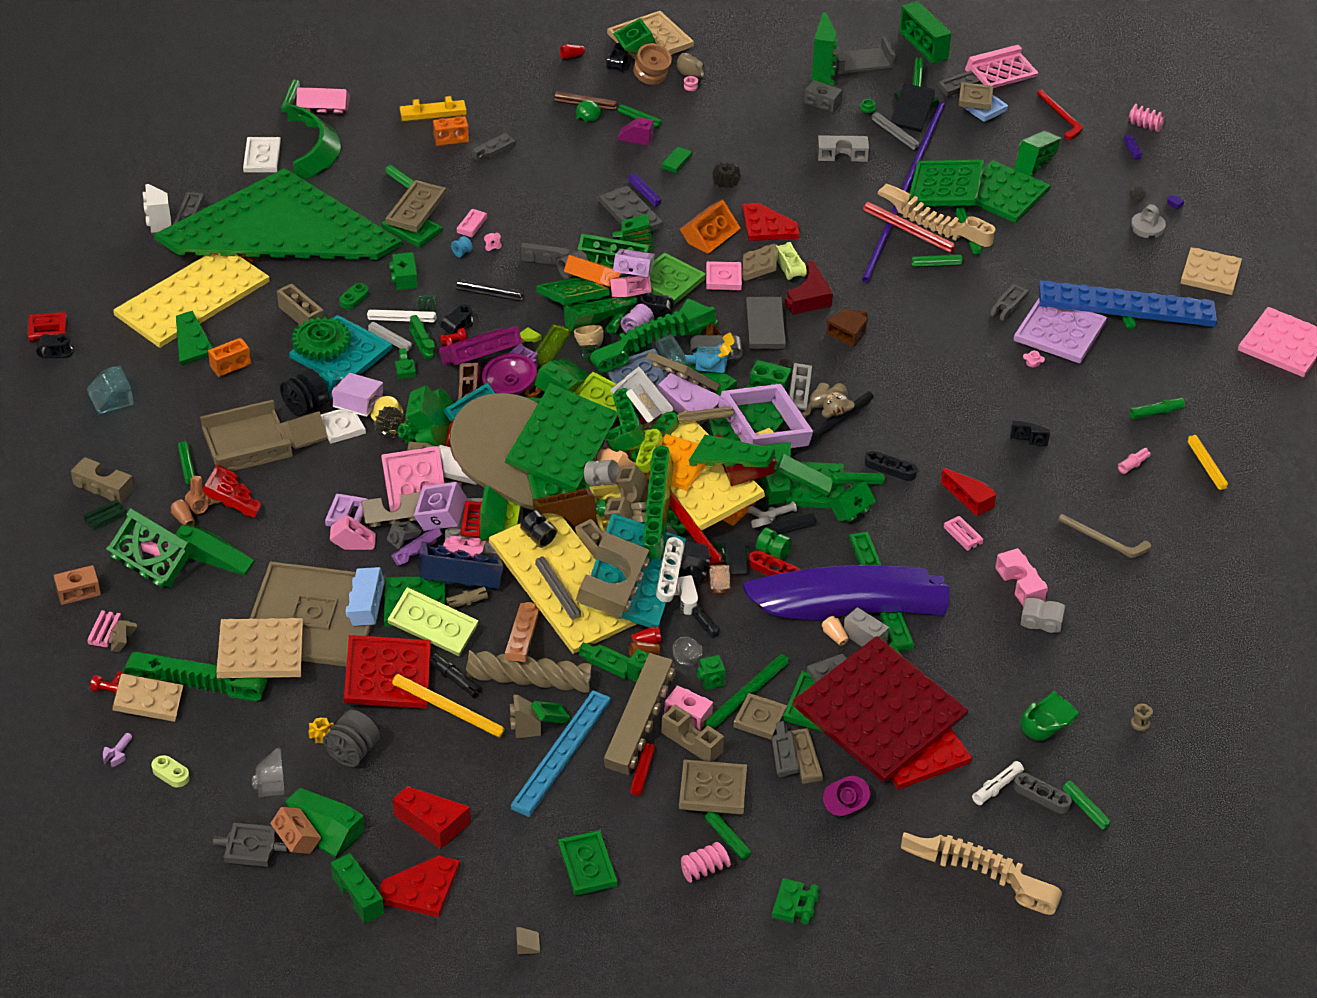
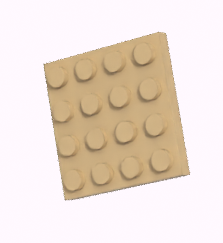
M661 11L640 17L652 32L656 43L665 47L671 55L694 47V41ZM637 19L608 28L607 34L615 42L619 43L613 33ZM628 52L636 60L637 53Z
M303 618L221 619L217 678L301 677Z

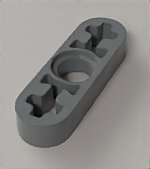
M1027 773L1016 775L1013 787L1017 793L1060 814L1067 813L1070 810L1072 799L1069 794ZM1037 791H1046L1048 795L1040 796Z

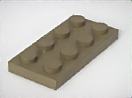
M415 180L386 217V224L418 232L446 195V188Z

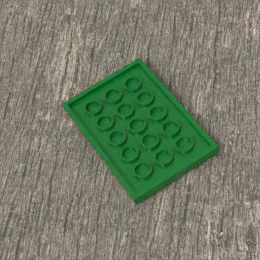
M550 383L507 455L505 463L569 491L578 490L584 479L585 465L589 461H594L609 430L612 429L618 418L617 411Z

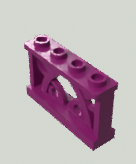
M518 326L507 329L500 328L439 348V353L443 365L451 363L457 365L522 344L523 342Z

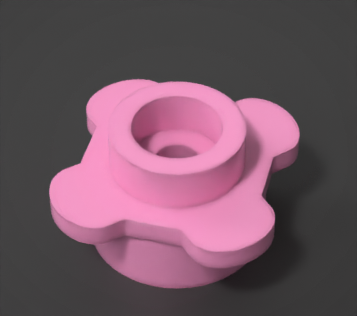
M499 233L485 235V249L487 251L494 248L500 249L502 247L500 243L501 235Z
M1035 350L1023 355L1026 364L1033 368L1038 367L1040 362L1043 363L1045 360Z

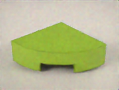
M529 327L520 332L523 343L524 341H533L535 343L541 340V334Z

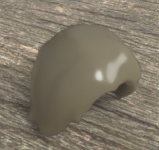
M681 53L677 60L679 73L684 77L694 76L696 78H703V63L691 54Z

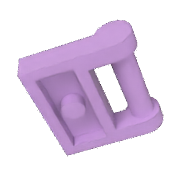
M336 494L325 519L326 526H332L346 514L350 516L353 506L358 507L354 520L360 523L363 517L361 501L368 499Z

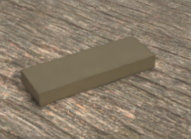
M808 728L791 730L795 739L800 771L798 773L801 783L822 781L823 775Z

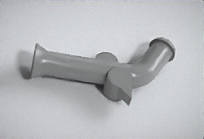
M792 501L790 504L778 508L770 507L766 512L759 510L754 505H750L747 511L758 518L769 516L771 523H773L776 516L791 511L797 512L795 502Z

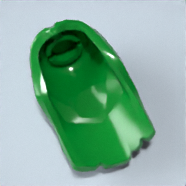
M1053 691L1046 698L1037 703H1032L1025 710L1020 720L1021 731L1032 740L1044 741L1060 729L1070 725L1077 718L1079 712L1066 699L1063 700L1061 696H1057V692Z

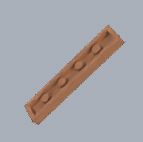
M532 602L520 603L505 651V660L526 661L540 613L536 604Z

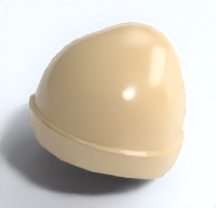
M599 325L583 326L574 330V337L579 346L586 352H594L603 341L604 330Z

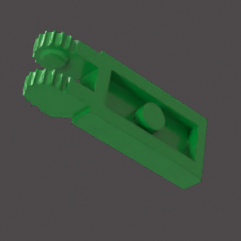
M410 316L409 331L424 358L432 359L434 357V341L425 332L424 324L420 322L418 316Z

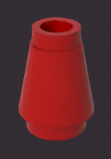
M564 44V46L560 47L562 59L568 60L584 55L583 46Z
M652 626L632 634L633 643L634 641L654 644L662 643L659 627L654 628Z

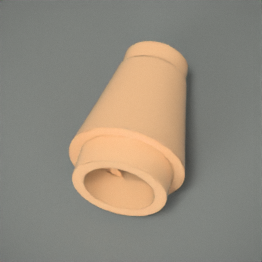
M831 616L822 623L823 632L839 644V646H843L849 641L838 618Z

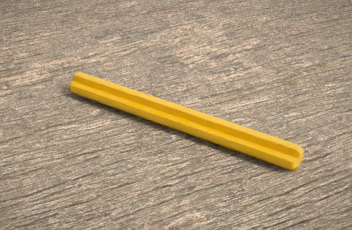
M399 674L393 679L392 683L395 686L497 737L502 736L504 732L503 726Z

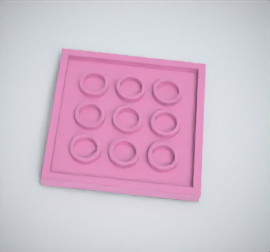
M1267 307L1239 344L1238 351L1305 377L1317 360V326Z

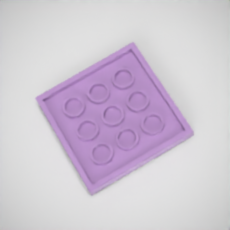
M1038 298L1015 333L1014 341L1073 362L1081 363L1105 325L1107 317L1093 312L1040 306Z

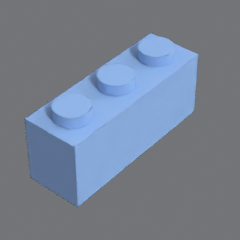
M380 567L357 569L356 575L352 579L353 588L349 592L350 602L349 606H346V616L350 618L352 626L376 624L385 582Z

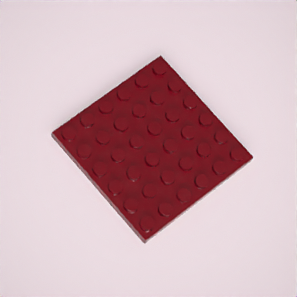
M878 636L844 660L792 702L793 707L883 783L968 714L967 708Z

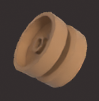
M651 43L641 46L634 63L633 71L635 76L645 84L657 85L664 82L671 65V54L665 47L659 44Z

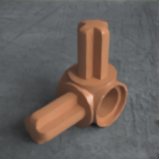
M195 475L190 479L191 490L186 494L185 502L188 503L195 514L204 513L209 505L221 502L207 497L202 492V478Z

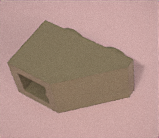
M513 695V704H510V716H514L510 718L511 730H515L516 738L541 736V721L531 708L532 703L519 695Z

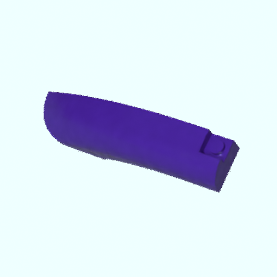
M885 565L832 566L786 572L743 583L744 591L753 603L757 602L762 606V610L769 614L785 618L824 621L825 618L831 616L849 615L857 607L866 613L910 612L945 616L949 604V585H945L943 576L928 575L927 569Z

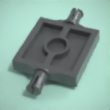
M233 823L232 830L227 837L214 836L213 845L226 846L225 863L268 867L274 851L287 852L288 850L285 843L275 842L277 832L272 826Z

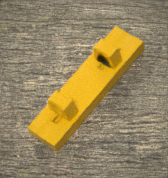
M451 96L445 97V102L420 104L419 99L413 100V105L400 106V115L402 121L466 115V106L464 100L452 101Z

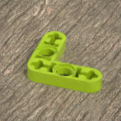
M658 429L644 430L645 440L640 445L627 450L640 449L636 465L643 473L651 470L652 452L656 447L662 445L663 437Z

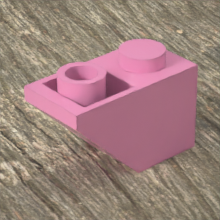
M451 536L446 538L444 546L449 551L464 550L473 557L476 553L480 554L486 545V541H481L479 538L461 539L459 536Z

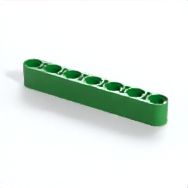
M662 445L656 447L652 452L643 534L644 547L649 549L647 556L651 559H657L664 554L673 471L670 450L667 446Z

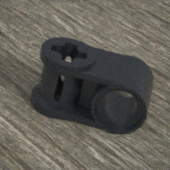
M620 43L614 45L607 58L606 66L609 69L612 67L623 71L628 61V51H625Z
M644 293L640 297V304L650 308L654 317L664 318L666 314L672 315L671 308L674 305V300L667 295Z
M468 304L458 306L442 319L441 328L454 334L460 328L466 330L473 325V318L471 317L473 313L472 307Z
M43 334L39 338L36 353L42 358H68L73 355L74 350L70 346L71 338L69 335Z

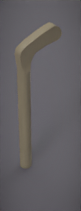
M1063 514L1058 519V521L1130 558L1143 555L1150 551L1151 544L1148 541H1143L1134 548L1126 547Z

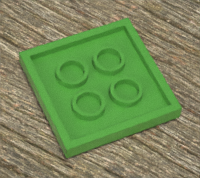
M663 253L654 261L653 271L650 274L651 294L670 296L673 298L675 305L706 279V273L667 253Z

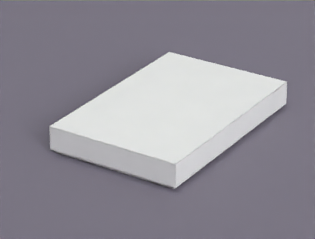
M247 137L243 171L277 172L281 137Z

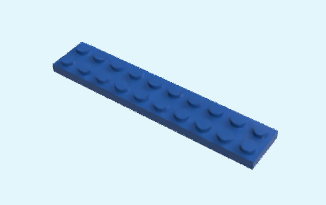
M1040 281L1038 286L1040 306L1213 327H1216L1217 323L1214 301L1208 299L1200 300L1191 297L1183 298L1173 295L1166 296L1156 293H1141L1139 291H1124L1122 289H1107L1104 287H1090L1087 285H1073L1052 281Z

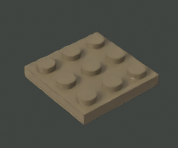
M650 351L646 357L652 361L651 365L659 369L663 367L662 371L687 379V381L696 385L700 384L699 386L704 389L717 391L720 384L688 366Z
M684 760L679 809L743 814L747 765Z

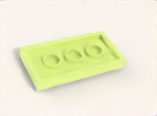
M408 587L388 618L389 624L423 640H431V644L457 656L461 655L478 626V620Z

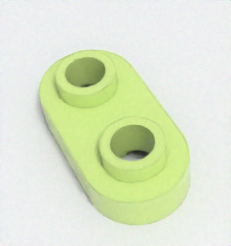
M158 756L152 761L154 775L169 785L178 788L185 786L189 782L188 769L169 756Z

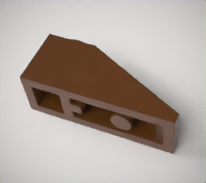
M478 363L460 364L458 400L483 386V370Z

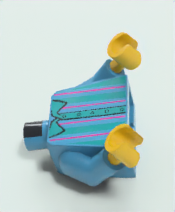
M727 333L722 337L724 343H719L716 347H698L696 353L686 352V363L696 364V370L725 373L727 355L731 352L730 346L734 344L732 334Z

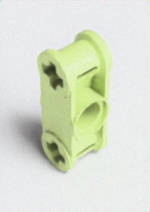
M791 242L777 246V262L787 279L791 280L797 276L806 277V265L793 248Z

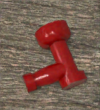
M460 328L457 330V333L445 336L441 334L439 338L441 345L447 346L453 344V341L466 340L467 336L465 329Z
M117 672L116 677L111 683L103 681V678L99 675H94L90 683V690L98 692L104 689L116 694L123 672Z

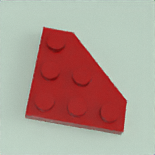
M760 203L742 204L748 241L799 239L800 232L797 222Z
M217 464L202 492L211 499L223 502L229 508L241 511L245 516L255 518L261 503L250 497V490L244 484H239L237 481L238 476L234 472Z
M437 856L382 880L378 892L383 898V904L439 918L459 870L460 860Z

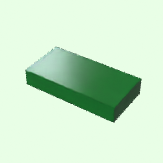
M677 147L664 160L662 169L677 173L692 157V151Z
M534 701L531 704V708L541 721L567 724L571 719L560 703Z

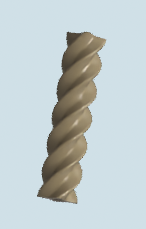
M469 650L466 666L467 678L474 677L481 681L494 679L500 683L515 682L523 686L535 684L541 688L554 686L560 690L576 689L583 693H589L592 677V664L589 663L576 666L570 661H561L556 664L548 658L535 661L529 656L526 657L525 662L505 660V654L495 657L487 651L474 654Z

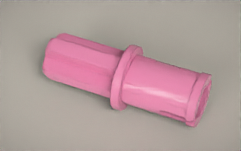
M1144 448L1136 454H1130L1126 460L1118 464L1119 471L1122 474H1126L1131 469L1139 467L1142 461L1150 457L1151 453L1147 448Z

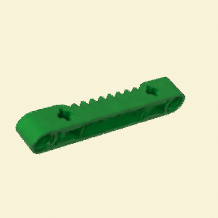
M140 652L131 653L123 669V674L165 682L172 681L175 684L180 683L183 687L188 684L190 689L194 685H196L197 690L201 687H204L205 691L212 688L214 693L220 689L221 694L226 692L229 697L249 701H259L268 683L266 677L217 678V665Z

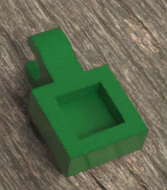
M406 348L399 349L400 361H395L398 379L416 377L413 359L408 360Z

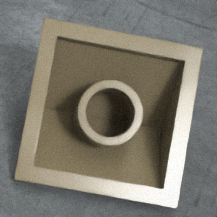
M320 411L291 419L275 426L285 439L289 438L291 446L295 450L326 440L328 437Z

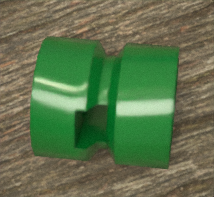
M766 527L758 537L756 550L766 554L770 553L771 556L783 561L791 549L792 538L783 534L778 535L776 531Z

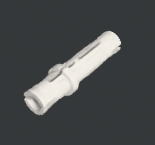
M1014 761L1013 764L995 778L987 780L983 787L972 795L974 802L977 805H982L991 796L995 797L999 790L1010 783L1017 774L1023 773L1024 768L1022 764Z

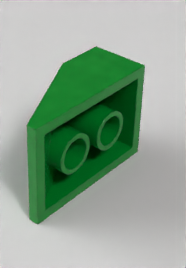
M568 359L553 360L539 369L534 385L545 392L551 383L574 393L590 374Z

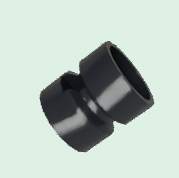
M537 510L529 513L520 525L521 530L528 537H531L532 541L540 548L549 545L556 537L558 531Z

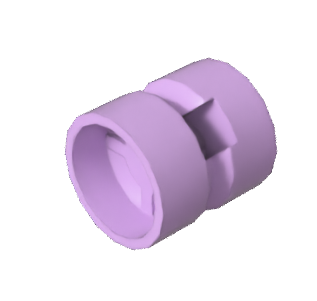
M644 304L636 305L630 313L622 318L621 326L623 330L627 333L629 329L634 330L636 326L641 327L643 323H650V320L654 319L653 312Z

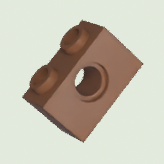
M93 565L54 575L61 605L101 595Z
M281 807L270 823L291 853L310 854L321 839V836L299 808Z

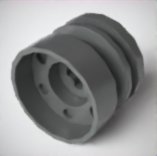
M348 710L340 717L336 725L332 726L330 731L325 734L323 744L327 752L339 763L354 767L361 762L367 752L379 741L380 732L374 722L365 714L356 710Z

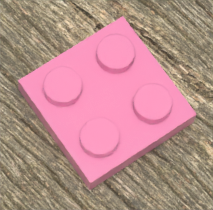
M741 262L706 263V289L741 290Z

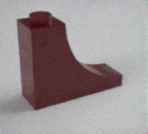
M814 261L807 262V279L805 282L794 289L787 290L785 306L787 309L789 308L792 315L832 306L833 292Z
M721 434L715 435L716 437L723 438ZM774 456L768 467H743L742 464H736L733 467L725 466V464L722 465L730 485L735 486L775 474L774 465H777V461Z

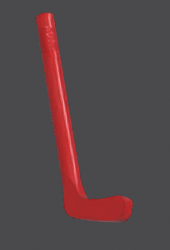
M1040 89L1037 92L1038 96L1073 127L1072 130L1065 133L1064 138L1066 140H1072L1082 132L1083 126L1043 90Z

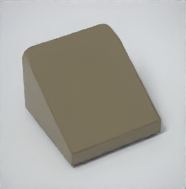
M516 927L517 955L540 953L539 933Z

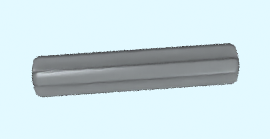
M375 322L368 325L369 332L385 339L400 349L406 348L407 352L412 350V342Z

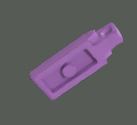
M438 528L429 530L391 555L396 565L406 563L410 555L415 556L420 553L422 541L429 542L428 546L437 542L436 538L441 536L442 533Z

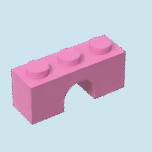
M1018 548L997 555L995 568L1004 581L1010 579L1018 580L1015 596L1023 607L1025 598H1038L1045 601L1048 591L1045 581H1042L1036 569L1030 565L1027 557Z

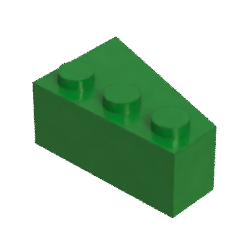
M1042 131L1022 140L1018 146L1019 153L1014 169L1032 177L1033 171L1035 169L1039 170L1042 162L1047 163L1057 153L1061 138Z
M791 442L760 445L774 448L777 465H774L775 474L760 478L769 502L768 505L785 503L790 488V477L778 472L777 468L783 454L791 457Z

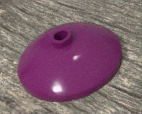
M517 353L503 354L492 359L482 372L483 384L488 383L495 393L514 395L529 389L537 377V369L534 362L529 357Z

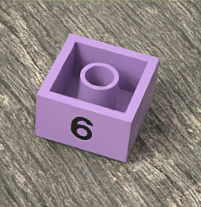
M457 482L423 486L414 517L424 531L456 527L459 525L466 495Z

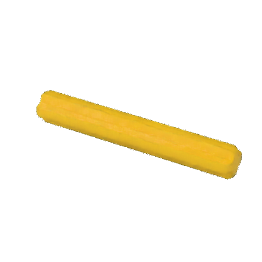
M1197 435L1189 436L1187 442L1219 490L1226 489L1228 482Z

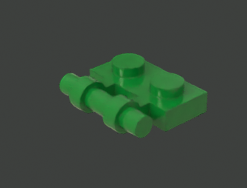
M783 878L772 912V918L794 923L795 916L801 917L800 922L802 924H809L815 912L814 904L817 903L819 898V887L812 884L810 890L804 891V883ZM800 901L806 902L805 906H799Z

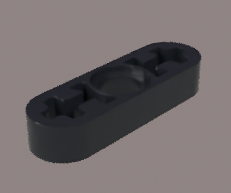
M869 451L865 455V465L870 469L906 481H912L916 478L917 466L911 462L878 451ZM893 464L895 467L891 468L886 465Z

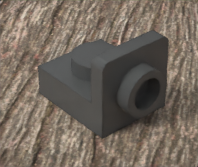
M410 521L392 523L387 540L397 549H401L405 540L420 537L421 530Z

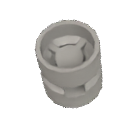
M615 460L587 462L584 468L586 483L589 486L615 485L619 472L618 463Z

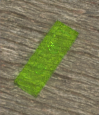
M557 325L551 327L535 351L538 354V364L544 365L554 359L569 336L570 329Z

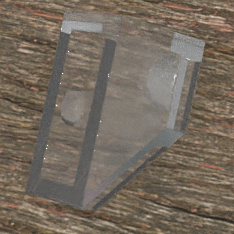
M276 748L256 766V776H252L253 789H258L259 797L285 794L280 748Z

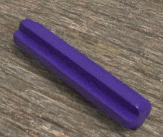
M635 173L629 175V182L654 206L661 204V198Z

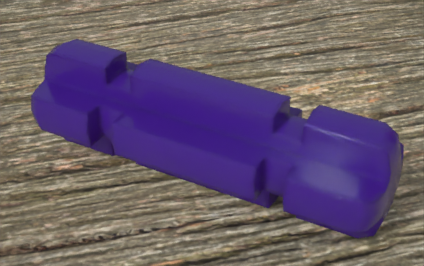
M1126 135L1124 142L1135 160L1141 159L1142 152L1133 136Z

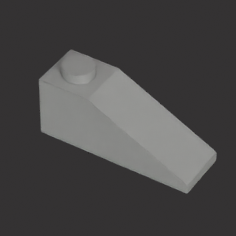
M794 363L789 397L799 410L806 411L812 366Z

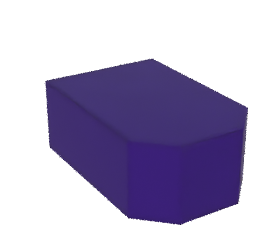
M1170 195L1167 199V204L1175 209H1179L1184 206V200L1175 195Z

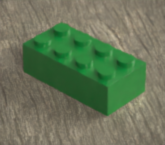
M918 1L902 5L899 32L932 64L949 59L952 38L950 30Z

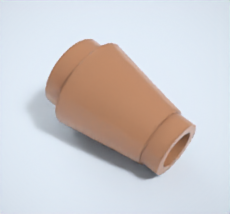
M177 500L171 505V514L181 524H195L187 502Z

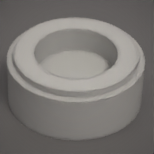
M770 517L752 520V528L771 524Z

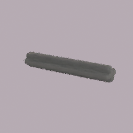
M879 112L872 115L874 122L913 150L919 149V141Z
M543 556L537 558L535 565L572 620L579 618L581 611L546 558Z

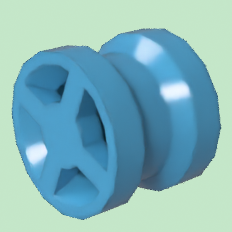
M462 236L459 238V241L455 240L451 243V249L457 257H462L465 252L469 253L473 249L471 241L466 236Z

